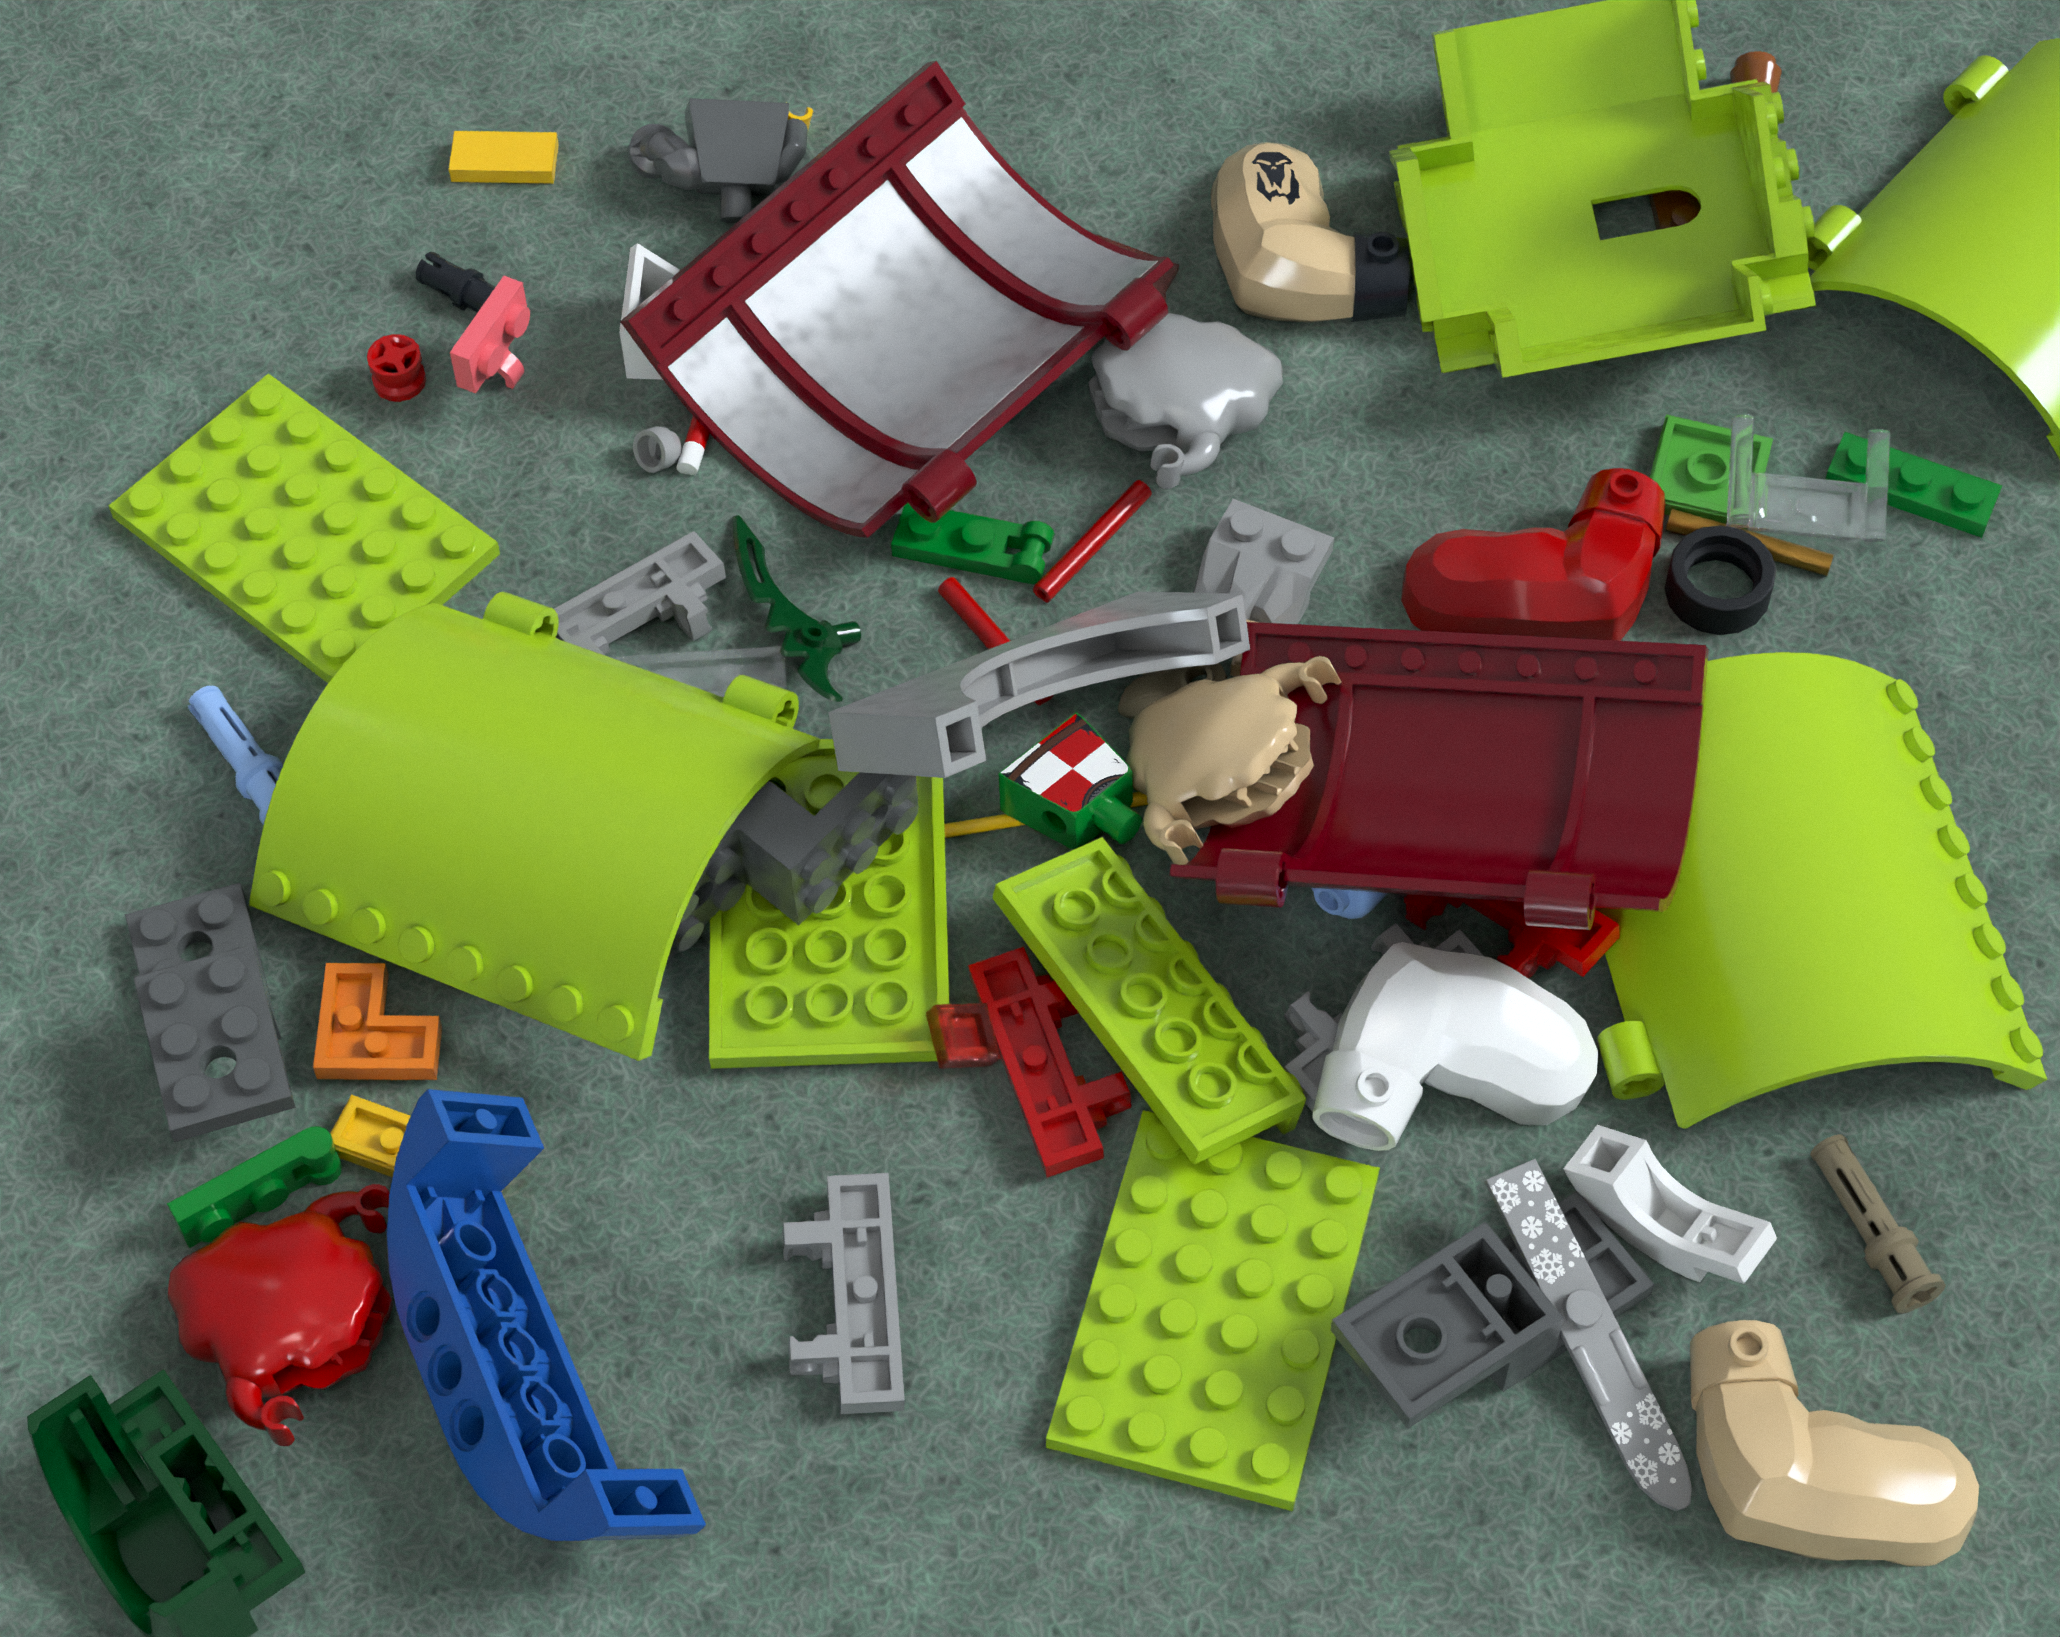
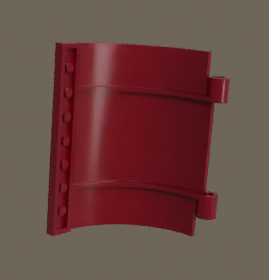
M1246 622L1250 650L1242 653L1240 676L1261 674L1266 669L1276 665L1297 662L1305 663L1314 657L1322 656L1330 660L1341 683L1339 685L1335 683L1322 685L1327 695V700L1322 704L1312 701L1304 685L1294 689L1287 695L1288 699L1297 705L1295 724L1305 725L1310 729V753L1314 764L1309 775L1301 782L1296 793L1285 801L1277 812L1269 817L1261 818L1250 824L1235 828L1220 824L1211 826L1203 847L1191 861L1185 865L1171 864V877L1216 881V896L1220 904L1282 908L1288 886L1523 902L1524 919L1527 926L1591 930L1595 908L1664 912L1668 909L1680 878L1691 823L1704 711L1709 650L1706 645Z

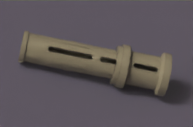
M1841 1134L1831 1136L1817 1144L1810 1155L1817 1162L1839 1198L1841 1205L1867 1244L1864 1250L1866 1254L1864 1259L1871 1269L1879 1270L1894 1295L1891 1303L1897 1313H1908L1929 1304L1944 1291L1946 1286L1939 1274H1931L1916 1249L1919 1241L1913 1231L1908 1230L1907 1227L1898 1226L1878 1194L1876 1187L1870 1181L1849 1147L1846 1137Z

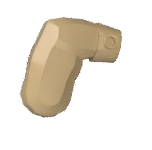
M1757 1320L1730 1321L1707 1327L1695 1334L1690 1341L1691 1404L1692 1409L1696 1411L1697 1418L1696 1453L1708 1498L1727 1534L1738 1540L1776 1548L1812 1559L1832 1561L1885 1560L1905 1566H1932L1960 1551L1974 1525L1978 1506L1979 1484L1971 1463L1948 1438L1920 1426L1867 1423L1845 1413L1827 1410L1808 1412L1797 1399L1799 1396L1798 1385L1781 1330L1774 1324Z

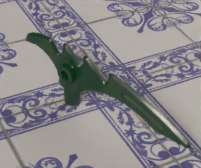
M733 516L735 553L749 597L754 603L771 604L765 629L770 633L786 632L780 653L784 657L805 658L797 669L802 679L824 698L834 702H841L843 697L834 689L828 678V665L836 654H841L842 646L855 644L861 640V630L858 623L850 621L831 625L826 620L819 622L797 608L786 598L773 581L766 565L764 546L741 516ZM747 543L751 544L754 562L762 583L757 581V578L753 571L748 554Z

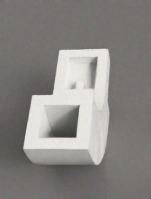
M1597 1125L1563 1168L1579 1195L1614 1232L1666 1268L1697 1282H1701L1707 1272L1744 1284L1777 1239L1770 1222L1716 1205L1686 1189L1657 1161L1647 1140Z

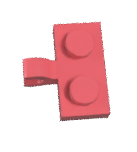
M503 276L450 351L457 387L476 394L484 381L497 372L505 379L506 387L513 389L524 374L523 364L508 349L515 337L519 338L523 335L530 320V309L527 307L523 282Z

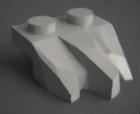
M1232 499L1209 539L1193 593L1242 594L1246 620L1261 623L1298 624L1309 605L1310 592L1333 552L1334 537Z

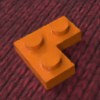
M326 963L313 1063L316 1078L344 1080H437L442 1036L440 1017L384 1015L389 977L385 963Z

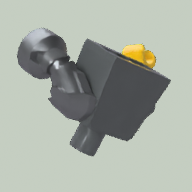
M690 98L685 109V123L689 145L670 128L662 124H648L642 126L634 133L628 147V158L634 170L646 178L662 177L663 182L685 190L697 189V192L701 194L720 195V220L726 223H737L752 211V196H769L775 184L784 183L790 178L806 154L807 132L813 115V109L807 107L804 116H796L789 111V103Z

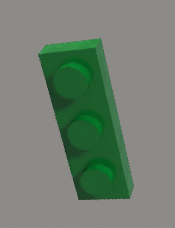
M1844 432L1824 482L1833 487L1981 538L2002 488L2000 484L1848 432Z

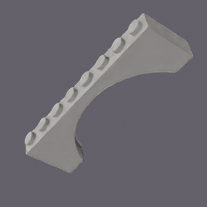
M1134 592L830 711L828 713L838 771L946 778L986 761L981 728L993 719L1020 706L1054 694L1112 679L1168 669L1217 664L1250 650L1243 595L1231 593Z

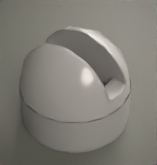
M655 426L642 430L635 436L633 442V452L638 464L644 470L651 473L671 467L678 461L682 451L680 438L675 432L670 431L666 427Z

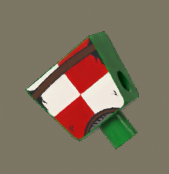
M1077 712L998 773L1000 810L1070 849H1076L1087 844L1102 831L1119 844H1125L1136 835L1141 826L1142 817L1130 808L1133 803V772L1130 766Z

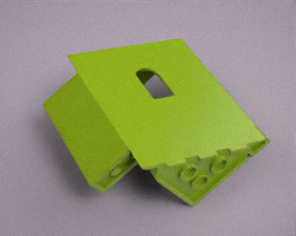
M1603 0L1431 33L1447 136L1397 145V150L1389 151L1390 161L1398 173L1399 181L1394 182V188L1402 226L1408 234L1406 239H1408L1409 265L1413 282L1417 289L1416 301L1422 332L1433 331L1441 373L1495 364L1502 378L1766 331L1764 316L1816 306L1808 273L1807 239L1815 237L1814 220L1810 206L1802 207L1801 199L1793 195L1791 181L1799 180L1796 151L1794 148L1787 149L1786 141L1778 138L1777 135L1778 124L1784 123L1781 95L1779 92L1772 93L1770 84L1765 82L1758 83L1757 79L1699 89L1698 81L1706 80L1707 75L1702 48L1694 49L1691 28L1699 27L1696 0ZM1669 190H1682L1691 193L1698 199L1701 205L1697 217L1689 223L1600 240L1592 206L1593 204Z

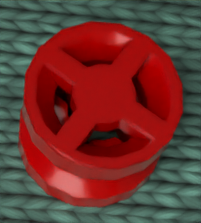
M391 334L376 340L368 349L367 361L372 373V382L376 393L381 398L388 401L402 402L417 396L425 387L426 375L421 364L422 357L419 345L412 338L405 335Z

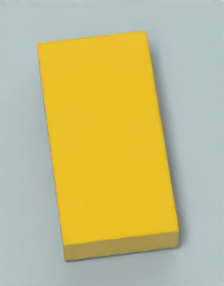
M454 131L449 163L451 182L554 184L559 146L557 132Z

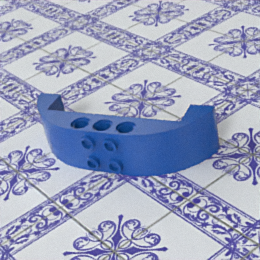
M427 1089L417 1101L407 1123L396 1157L389 1194L387 1223L389 1274L396 1309L406 1339L446 1440L460 1469L477 1495L499 1517L525 1533L551 1541L673 1539L697 1534L706 1526V1523L682 1469H617L501 1191L544 1149L524 1099L520 1097Z

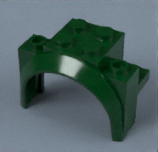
M164 1369L110 1405L98 1384L89 1375L27 1416L28 1431L37 1461L61 1514L106 1589L129 1620L145 1637H249L259 1630L249 1611L306 1573L300 1560Z

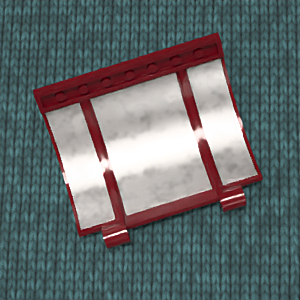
M937 61L928 62L620 321L658 374L688 411L744 468L804 514L837 531L857 537H870L907 503L922 518L931 523H936L976 487L975 475L965 462L970 455L1103 337L1114 346L1127 351L1168 315V306L1163 296L1153 284L1174 266L1169 257L1138 254L1109 243L1075 223L1045 200L1004 160L978 129L963 108L966 103Z

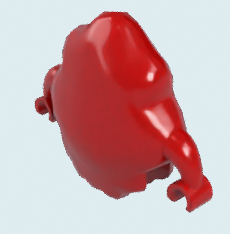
M371 1184L365 1186L359 1192L345 1191L322 1196L312 1202L305 1211L288 1216L269 1225L239 1222L226 1228L208 1245L185 1256L170 1272L168 1300L179 1321L180 1344L193 1359L219 1364L221 1373L226 1381L225 1394L229 1408L246 1425L258 1430L267 1431L271 1440L279 1446H290L295 1441L291 1430L279 1423L288 1418L298 1421L304 1419L295 1400L289 1396L282 1395L302 1386L326 1390L348 1376L366 1370L372 1360L373 1351L382 1340L384 1325L388 1321L393 1307L392 1299L389 1292L383 1286L382 1275L379 1266L374 1263L370 1246L363 1241L345 1238L339 1223L349 1216L359 1215L363 1226L372 1233L384 1232L387 1229V1223L383 1215L375 1210L380 1207H389L390 1192L383 1185ZM262 1398H271L265 1405L262 1402Z

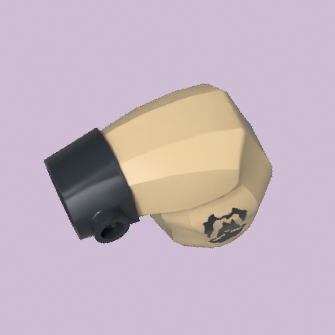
M1264 142L1247 145L1225 159L1211 188L1213 241L1217 257L1235 303L1244 313L1275 321L1320 322L1351 318V322L1406 315L1409 288L1408 239L1395 237L1388 232L1370 234L1354 231L1352 237L1331 228L1328 208L1323 201L1324 192L1318 169L1306 153L1286 144Z

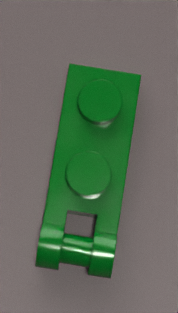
M907 503L903 507L891 543V551L894 557L1033 585L1042 578L1045 568V561L1042 559V556L1050 551L1055 533L1049 525L1040 521H1028L1025 524H1019L949 510L936 523H931L922 518ZM1008 547L1021 550V552H1017L1015 555L1006 554Z
M312 1126L167 1203V1206L187 1246L191 1248L200 1242H212L226 1228L257 1211L268 1212L279 1207L287 1200L290 1193L311 1182L316 1185L333 1183L340 1176L342 1165L338 1153L335 1151V1145L329 1131L320 1126Z

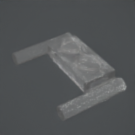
M1732 416L1726 526L1738 529L1747 528V531L1845 541L1860 539L1866 542H1884L1886 539L1891 432L1882 429L1868 431L1865 484L1759 472L1753 473L1754 416Z

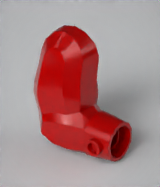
M1624 468L1605 469L1591 476L1568 524V529L1565 531L1554 528H1527L1507 533L1459 529L1438 533L1417 547L1406 564L1401 602L1411 623L1421 631L1621 641L1635 623L1649 589L1652 560L1661 548L1665 493L1657 482L1643 473Z

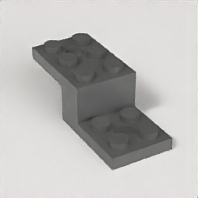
M859 772L815 816L769 780L740 812L710 858L683 914L668 960L678 950L683 952L692 947L701 936L704 925L719 910L727 911L732 908L743 895L747 884L797 925H800L812 912L816 914L822 912L835 898L838 887L853 872L859 874L873 862L877 855L878 847L893 833L896 835L901 834L912 824L919 808L916 776Z
M241 883L125 914L139 975L133 978L169 1131L174 1142L296 1108L278 1041L281 1039ZM205 942L212 945V950L206 957L189 962L181 958L183 951L193 943ZM228 1057L236 1061L234 1069L224 1077L211 1078L204 1074L206 1067L217 1058Z
M1576 1191L1558 1203L1615 1318L1652 1294L1654 1283ZM1486 1222L1332 1319L1331 1332L1407 1429L1488 1376L1504 1392L1567 1351L1560 1336L1564 1317L1533 1281L1511 1235L1509 1234L1500 1240ZM1412 1329H1426L1437 1337L1439 1346L1429 1353H1418L1411 1350L1405 1344L1403 1336Z

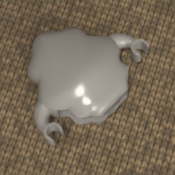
M1168 313L1163 320L1127 351L1121 350L1105 339L1103 344L1093 353L1091 360L1096 375L1088 382L1091 400L1094 403L1095 415L1102 424L1105 436L1138 451H1153L1150 467L1155 471L1158 470L1156 483L1162 489H1170L1179 484L1181 476L1195 474L1210 466L1220 452V445L1228 436L1254 430L1263 422L1268 414L1269 402L1283 384V368L1281 361L1271 350L1247 338L1235 327L1218 321L1198 322L1183 315Z

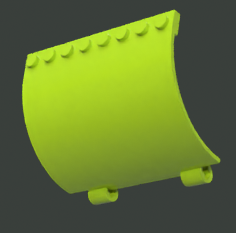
M2060 38L2039 41L2010 71L2002 62L1994 57L1982 55L1975 58L1944 91L1943 100L1945 106L1954 117L1858 215L1843 205L1829 207L1814 222L1815 237L1807 239L1808 267L1815 271L1810 276L1813 291H1852L1896 302L1937 321L1985 354L2022 390L2041 414L2051 430L2046 437L2060 459Z
M499 592L490 600L483 619L438 603L417 607L400 615L366 640L342 665L327 684L300 728L283 764L268 807L257 854L249 906L637 1061L652 1056L663 999L658 998L663 973L681 919L705 867L723 836L753 796L788 764L803 755L818 750L820 738L793 729L799 710L798 696L792 691L746 675H739L730 683L724 697L559 640L556 638L559 619L555 609L507 592Z
M1758 653L1725 657L1707 662L1701 744L1691 823L1681 874L1672 902L1664 912L1595 908L1619 924L1620 937L1608 949L1605 956L1625 1022L1606 1028L1597 1037V1043L1612 1095L1615 1098L1628 1100L1646 1097L1660 1090L1665 1084L1677 1125L1686 1129L1737 1103L1781 1087L1828 1074L1879 1065L1911 1062H1948L1990 1068L1994 1078L2025 1090L2032 1089L2048 1080L2040 1060L2043 1056L2042 1045L2026 1021L2021 1007L2024 1004L2022 990L2018 983L2010 976L2003 956L2006 952L2005 942L1999 931L1991 923L1985 903L1988 901L1987 892L1981 881L1973 873L1967 856L1970 851L1969 842L1954 820L1949 806L1952 803L1951 792L1938 775L1932 758L1935 755L1934 745L1920 725L1915 711L1918 707L1917 697L1905 681L1901 679L1896 680L1878 670L1855 661L1812 653Z

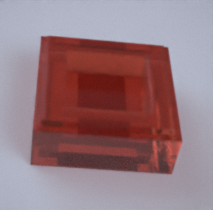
M987 1003L934 1005L926 1012L939 1069L987 1067L1000 1059Z

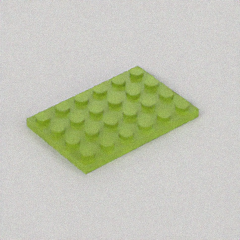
M269 373L109 505L112 517L327 683L331 681L350 656L380 628L417 607L432 603L443 605L500 555L499 545L496 540Z
M820 739L818 750L803 755L774 775L770 781L815 816L859 772L838 771L833 739ZM916 776L919 808L912 824L901 834L896 835L893 833L878 847V852L873 862L863 872L859 874L853 872L838 887L835 898L822 912L817 914L812 912L800 925H797L747 884L743 895L732 908L727 911L719 910L710 919L709 1061L711 1069L942 1061L932 1019L949 1018L950 1031L943 778Z
M1143 1110L1048 1429L1046 1448L1293 1511L1337 1338L1331 1332L1332 1319L1342 1314L1345 1310L1380 1168L1255 1137H1250L1194 1165L1156 1114Z

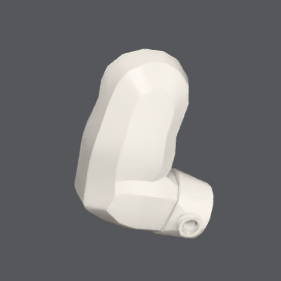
M1401 942L1393 944L1361 980L1341 1016L1333 1051L1326 1055L1312 1119L1318 1127L1330 1136L1354 1146L1376 1151L1390 1150L1398 1143L1423 1093L1421 1084L1424 1082L1447 1094L1472 1099L1520 1125H1548L1577 1108L1597 1074L1598 1050L1586 1021L1573 1008L1513 968L1489 957L1447 952Z

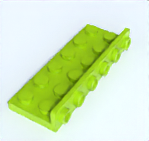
M1103 837L995 885L992 899L1194 1165L1274 1125L1282 1134H1286L1296 1128L1307 1099L1303 1094L1299 1081L1292 1073L1290 1074L1283 1069L1269 1051L1266 1040L1261 1032L1247 1023L1234 1006L1228 990L1222 984L1215 982L1201 964L1193 945L1179 936L1166 919L1165 912L1160 903L1155 898L1147 895L1133 877L1128 862L1122 856L1116 855Z

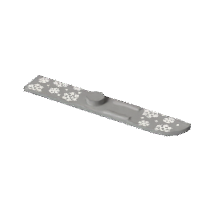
M1536 1159L1486 1179L1485 1184L1533 1281L1564 1317L1560 1336L1625 1467L1638 1487L1657 1504L1674 1511L1686 1508L1691 1504L1692 1486L1688 1467L1679 1444Z

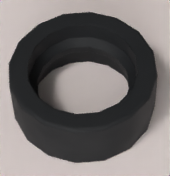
M1723 525L1702 527L1684 536L1673 549L1664 590L1669 607L1682 622L1692 628L1715 635L1740 633L1756 625L1767 611L1777 570L1770 551L1753 535L1742 529ZM1717 560L1731 563L1745 571L1753 581V588L1750 593L1740 598L1721 599L1711 597L1695 588L1687 578L1688 570L1690 567L1705 561Z

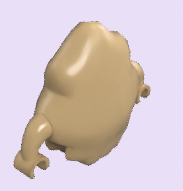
M1319 656L1305 663L1280 664L1266 669L1261 674L1236 676L1218 682L1206 679L1191 682L1179 690L1152 702L1135 716L1129 729L1130 748L1125 762L1133 772V788L1147 795L1148 806L1143 820L1146 835L1156 847L1167 852L1174 864L1185 865L1189 862L1182 851L1187 846L1203 847V843L1194 829L1218 824L1230 828L1250 824L1258 819L1273 815L1282 807L1285 801L1296 793L1301 782L1309 775L1314 764L1310 753V729L1305 725L1295 724L1297 705L1288 699L1287 695L1294 689L1304 685L1312 701L1324 703L1327 700V695L1322 685L1326 683L1339 685L1341 683L1328 658Z

